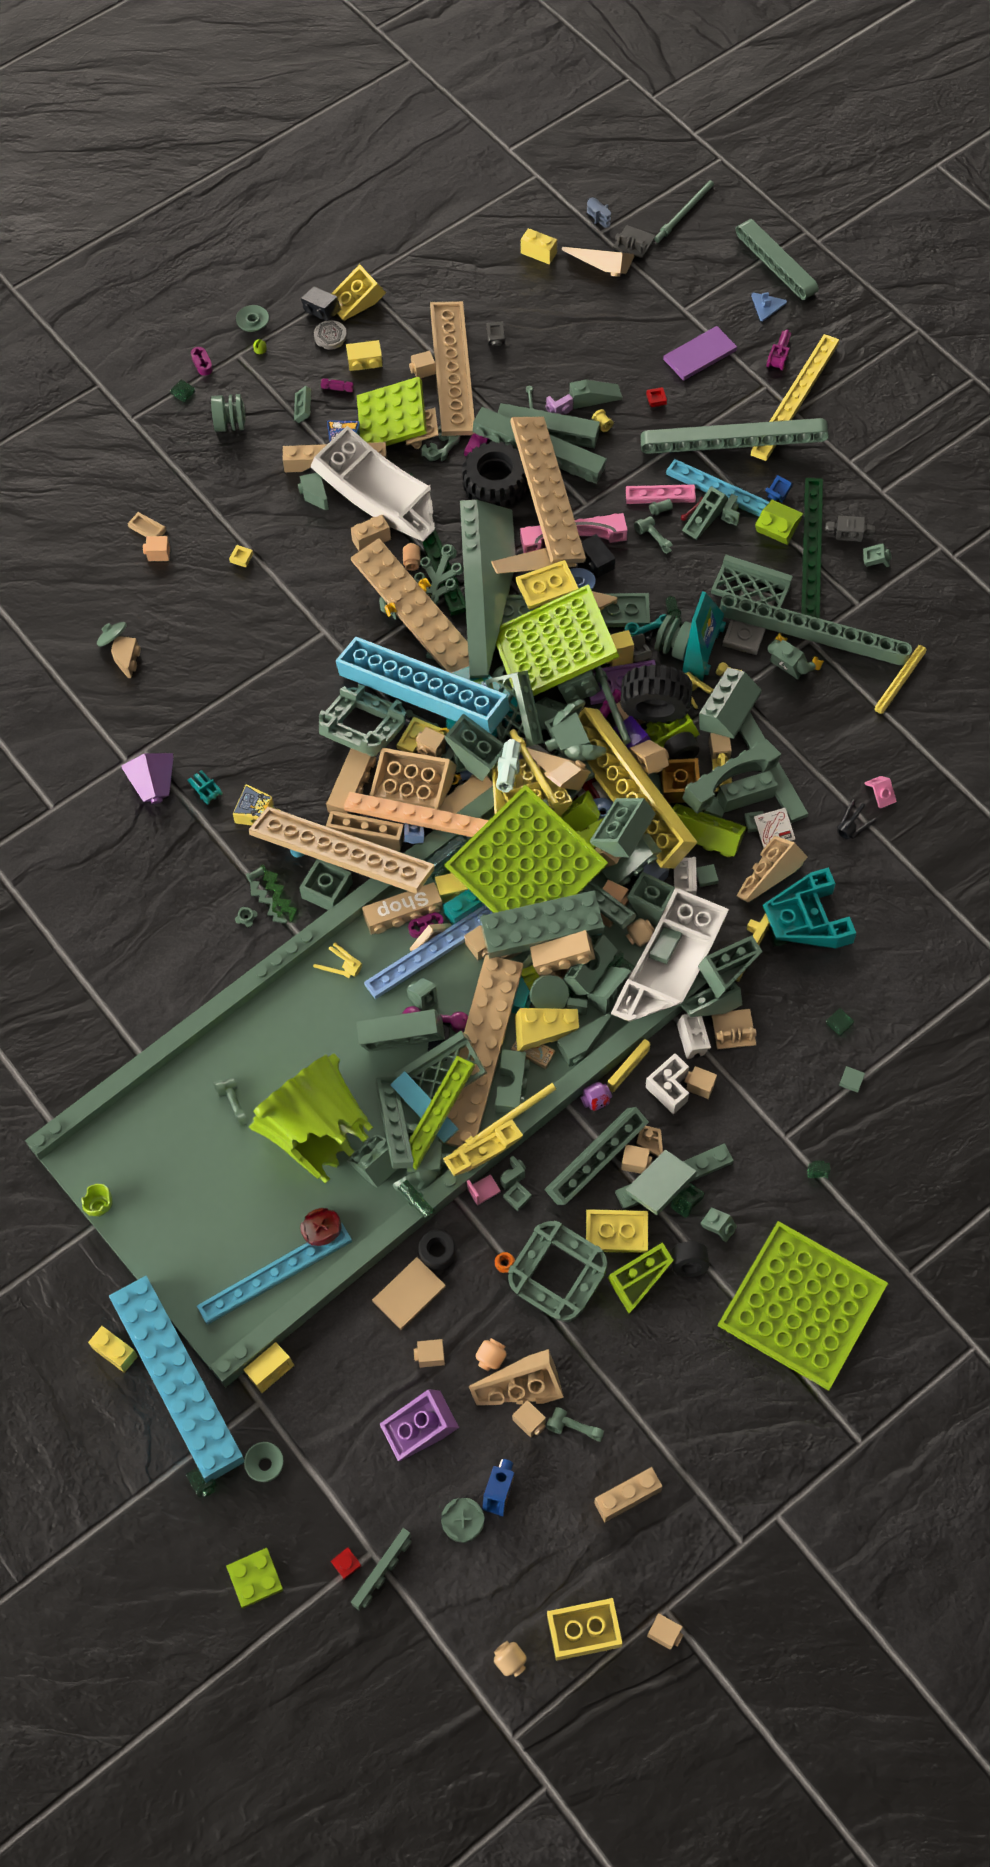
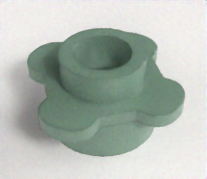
M242 907L235 921L237 924L242 923L246 927H251L254 918L257 917V912L248 907Z

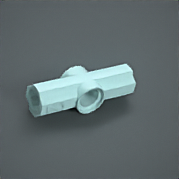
M509 739L504 743L502 757L498 759L496 787L504 793L513 790L515 776L519 774L521 744L515 739Z

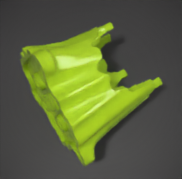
M335 1053L329 1057L325 1054L315 1060L308 1067L303 1068L295 1077L287 1080L279 1089L270 1094L268 1098L254 1109L253 1112L256 1116L253 1118V1123L249 1126L252 1131L265 1136L281 1147L314 1177L320 1178L325 1184L331 1179L326 1175L322 1165L337 1168L339 1166L336 1157L337 1153L344 1151L350 1157L355 1152L349 1144L347 1133L359 1137L364 1143L369 1136L364 1132L363 1126L368 1131L373 1129V1126L368 1122V1118L362 1112L339 1071L340 1059Z

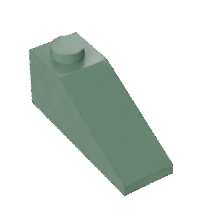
M592 380L570 383L569 395L573 398V409L622 400L618 384Z
M710 486L682 531L697 540L720 515L729 498L724 493Z
M734 982L717 999L712 989L708 988L683 1001L680 1006L690 1017L726 1014L742 1005L741 989Z
M609 1013L558 1039L557 1048L568 1066L577 1065L588 1056L610 1025L611 1016Z

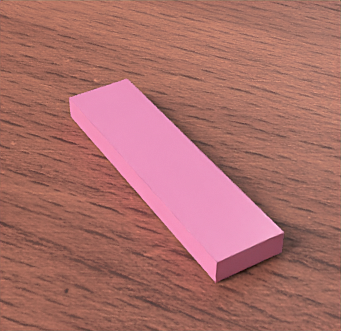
M695 485L626 486V504L657 503L670 499L672 503L695 502L696 500Z

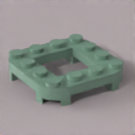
M358 684V688H346L344 686L340 689V695L326 711L321 710L319 714V734L354 750L366 753L369 756H377L381 749L386 748L404 727L406 711L402 707L401 701L396 700L394 703L367 693L365 692L364 685ZM355 707L384 719L374 731H369L367 734L341 724Z
M548 1221L534 1228L532 1236L514 1264L510 1266L508 1280L510 1287L519 1297L558 1321L571 1322L580 1316L607 1272L608 1261L599 1246L592 1244L558 1221ZM552 1244L586 1265L565 1299H562L531 1279V1276Z

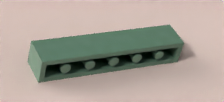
M500 403L498 413L508 418L544 417L549 435L573 445L595 449L599 435V421Z
M637 1107L627 1108L544 1190L557 1205H566L649 1121Z

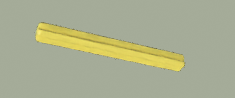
M922 645L917 646L875 706L876 712L884 713L926 653V647Z

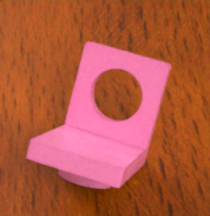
M879 776L865 782V785L873 787L879 808L897 802L890 778Z
M491 1175L474 1184L470 1180L467 1181V1190L477 1205L501 1192Z

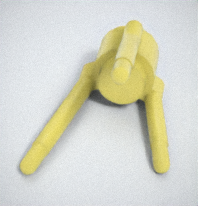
M685 673L692 681V691L699 687L708 694L713 692V688L700 681L692 673ZM692 697L691 704L695 709H698V706L696 705Z
M333 943L335 948L330 946L329 950L345 960L342 966L345 971L317 964L313 965L314 968L350 978L351 975L354 977L358 975L363 964L337 943Z

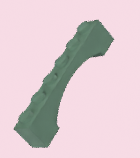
M767 739L761 743L757 742L748 751L744 750L738 757L729 759L723 766H717L708 775L704 774L698 781L689 783L684 789L685 793L682 799L698 814L711 806L715 796L713 792L724 781L744 772H766L777 766L781 753Z

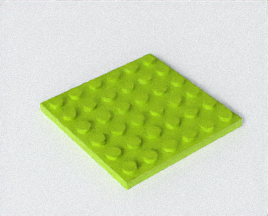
M589 584L500 625L496 641L507 675L527 670L533 696L620 657ZM509 678V681L513 689V680L512 678Z
M525 784L444 866L487 908L496 913L579 894L608 865V862Z
M778 1221L718 1323V1327L829 1391L888 1283Z

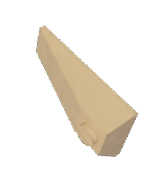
M562 247L563 251L605 272H611L610 276L620 277L621 273L626 274L634 258V254Z
M526 747L535 763H537L538 768L545 771L544 775L560 788L580 791L591 771L585 768L586 764L580 760L573 761Z
M774 836L762 850L760 862L754 864L752 876L746 878L737 897L750 902L796 872L808 857L794 842Z

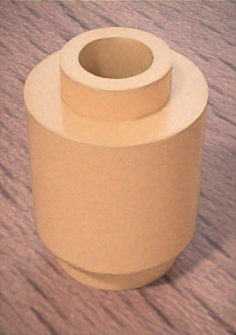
M409 543L403 547V565L406 570H417L421 561L420 547L414 543Z

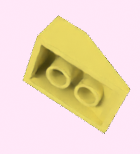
M359 265L331 294L337 296L341 307L337 314L345 321L375 305L386 292Z

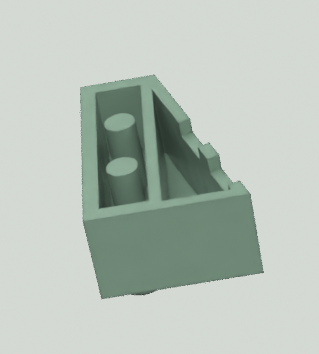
M752 935L704 957L698 968L717 999L762 953V950Z

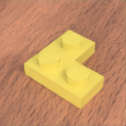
M413 717L399 740L397 749L415 753L417 750L416 737L419 732H423L425 727L443 735H446V733L439 732L442 729L440 727Z

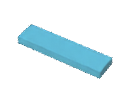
M404 1071L390 1085L422 1118L431 1099ZM446 1117L437 1136L443 1143H446L459 1129Z

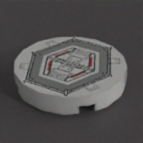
M324 321L316 326L314 330L316 344L324 347V349L339 348L347 339L346 328L338 321Z

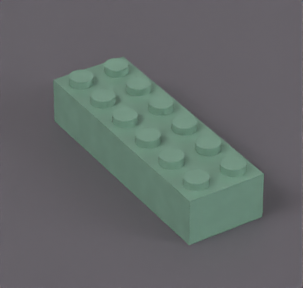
M595 890L480 916V924L489 959L528 951L532 946L584 930L587 931L589 936L603 934L604 924Z

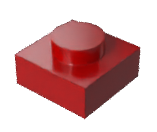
M663 387L646 391L650 408L667 405V398Z
M348 1547L331 1560V1563L344 1580L362 1566Z

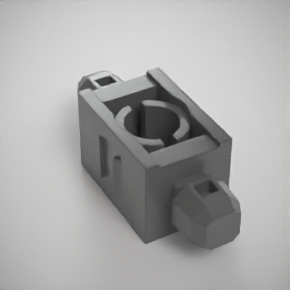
M838 515L837 523L826 522L825 531L828 533L836 532L835 540L862 542L864 534L866 536L874 535L875 526L870 524L864 525L865 517Z

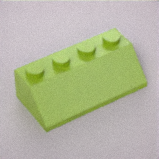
M677 803L672 809L698 842V845L703 846V849L708 851H719L721 855L726 857L736 855L746 831V826L704 812L697 814L692 808Z

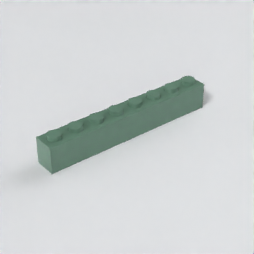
M481 407L473 421L472 432L493 442H505V445L510 444L514 446V449H518L510 423L511 418ZM550 435L559 469L597 484L605 469L607 458Z

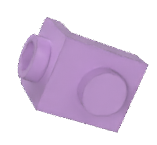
M568 394L555 402L548 396L546 398V410L561 415L567 414L573 410V398Z

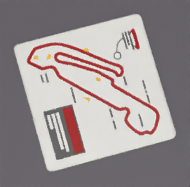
M786 808L754 817L763 847L774 836L789 841L795 840Z

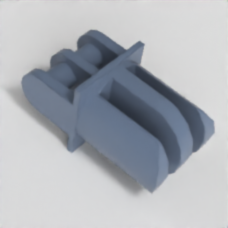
M589 198L587 213L595 219V224L599 222L605 228L610 227L611 212L608 210V204L604 206L596 198Z

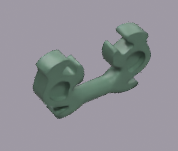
M440 425L438 427L439 439L449 441L442 449H437L435 443H430L429 448L424 444L421 449L422 456H425L429 461H436L441 458V462H443L452 447L460 442V435L442 436Z

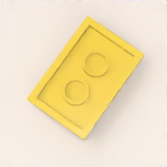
M565 560L516 577V583L529 610L579 589Z
M586 1210V1240L599 1246L603 1252L646 1253L648 1252V1211Z

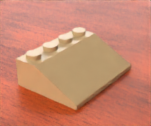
M382 748L370 796L440 810L453 783L457 765L450 759Z

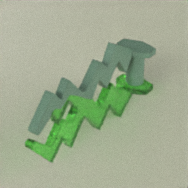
M261 865L260 868L250 874L247 873L246 876L251 887V896H260L259 902L270 904L267 916H274L273 922L287 923V920L280 918L283 914L281 911L290 912L289 922L291 923L297 908L288 907L291 900L280 899L284 886L274 884L278 874L266 870L264 865ZM264 874L263 881H268L265 889L275 891L273 897L266 898L268 891L258 890L260 881L253 880ZM277 905L282 906L281 911L275 910Z

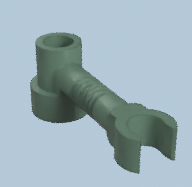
M651 516L634 522V528L638 534L641 535L649 532L657 540L664 553L667 554L672 551L669 547L673 546V544L669 540L664 539L653 527L655 521Z
M234 1078L214 1082L218 1097L228 1096L239 1126L246 1125L247 1118L234 1092L237 1089Z
M559 1407L555 1408L552 1417L547 1421L546 1428L557 1434H561L564 1426H567L601 1442L604 1430L588 1426L566 1417L567 1411Z

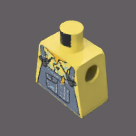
M245 785L233 812L235 823L252 826L267 807L273 808L272 797L249 785Z

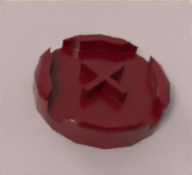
M319 1208L305 1216V1220L301 1223L300 1228L301 1234L307 1243L314 1246H322L334 1241L339 1236L342 1226L340 1217L335 1211L328 1210V1208Z

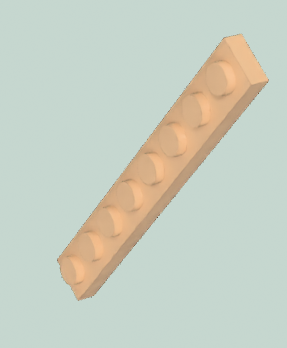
M349 792L344 805L345 811L469 837H473L489 821Z

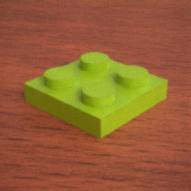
M268 1548L226 1565L242 1609L283 1591Z

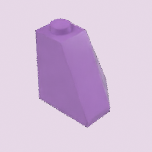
M144 753L122 765L123 771L143 802L157 804L162 802L163 798L169 796L173 753Z

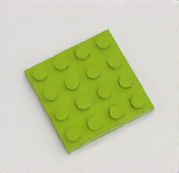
M420 376L357 395L360 437L367 443L386 442V446L427 434L423 388Z

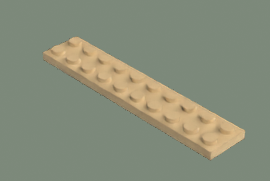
M463 301L430 302L441 435L475 434L472 432L475 418Z
M512 417L510 423L551 564L563 560L566 563H584L586 559L545 418Z
M380 538L351 557L354 565L386 603L395 604L397 616L444 671L452 673L469 666L468 642L418 585Z
M267 807L249 828V835L416 894L434 871V864L271 807Z
M485 955L464 1033L471 1040L470 1043L487 1074L462 1089L447 1116L459 1131L446 1143H443L440 1139L442 1144L460 1147L466 1143V1139L479 1134L524 966L521 962L498 957L489 959L488 955ZM467 1046L460 1050L459 1057L463 1059L468 1058L469 1050ZM475 1064V1068L472 1071L471 1075H474L480 1071L477 1064Z

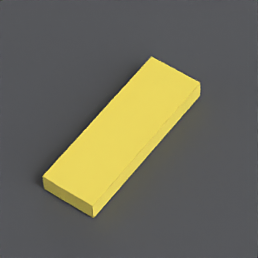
M644 1039L608 1080L607 1086L612 1093L615 1092L649 1052V1041Z

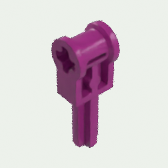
M789 330L782 331L778 344H773L766 367L773 366L783 371L789 354V348L787 347L791 337Z

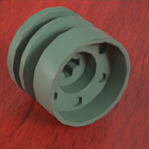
M230 394L228 403H225L223 395L211 396L215 432L227 431V423H231L233 431H236V423H238L240 430H244L246 412L241 394H236V402L233 400V395Z
M667 615L657 632L655 650L660 652L663 649V653L667 654L673 648L672 657L684 661L691 623L686 621L680 628V619L676 618L673 621L674 617Z

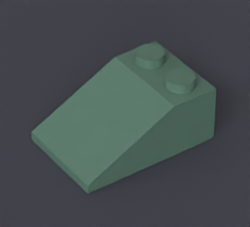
M462 714L444 737L465 768L481 781L485 779L503 753L504 744L464 714Z

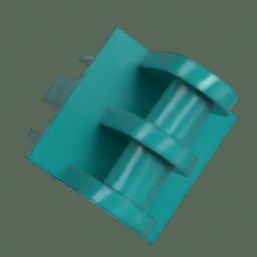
M200 770V775L196 773L193 775L194 780L190 777L187 781L198 792L200 799H203L208 805L210 804L209 801L215 800L216 796L223 793L214 783V780H210Z

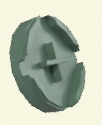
M551 974L542 975L534 981L530 989V1001L535 1008L562 1009L568 1001V986L558 976Z
M470 1498L453 1499L446 1505L441 1517L443 1531L455 1542L465 1543L474 1540L480 1535L484 1527L483 1510L477 1502Z

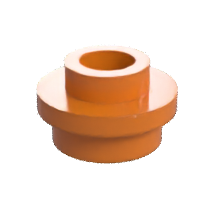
M507 1252L498 1254L495 1258L496 1269L499 1272L508 1273L510 1266L515 1262L513 1255ZM506 1260L509 1262V1264L507 1266H503L501 1262Z

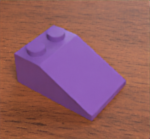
M428 1389L380 1423L398 1461H402L444 1439L459 1428L441 1391Z

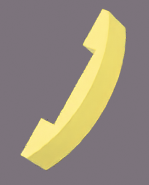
M510 1120L496 1128L495 1132L464 1150L459 1149L443 1158L454 1176L460 1175L501 1154L519 1141L523 1134L514 1121Z

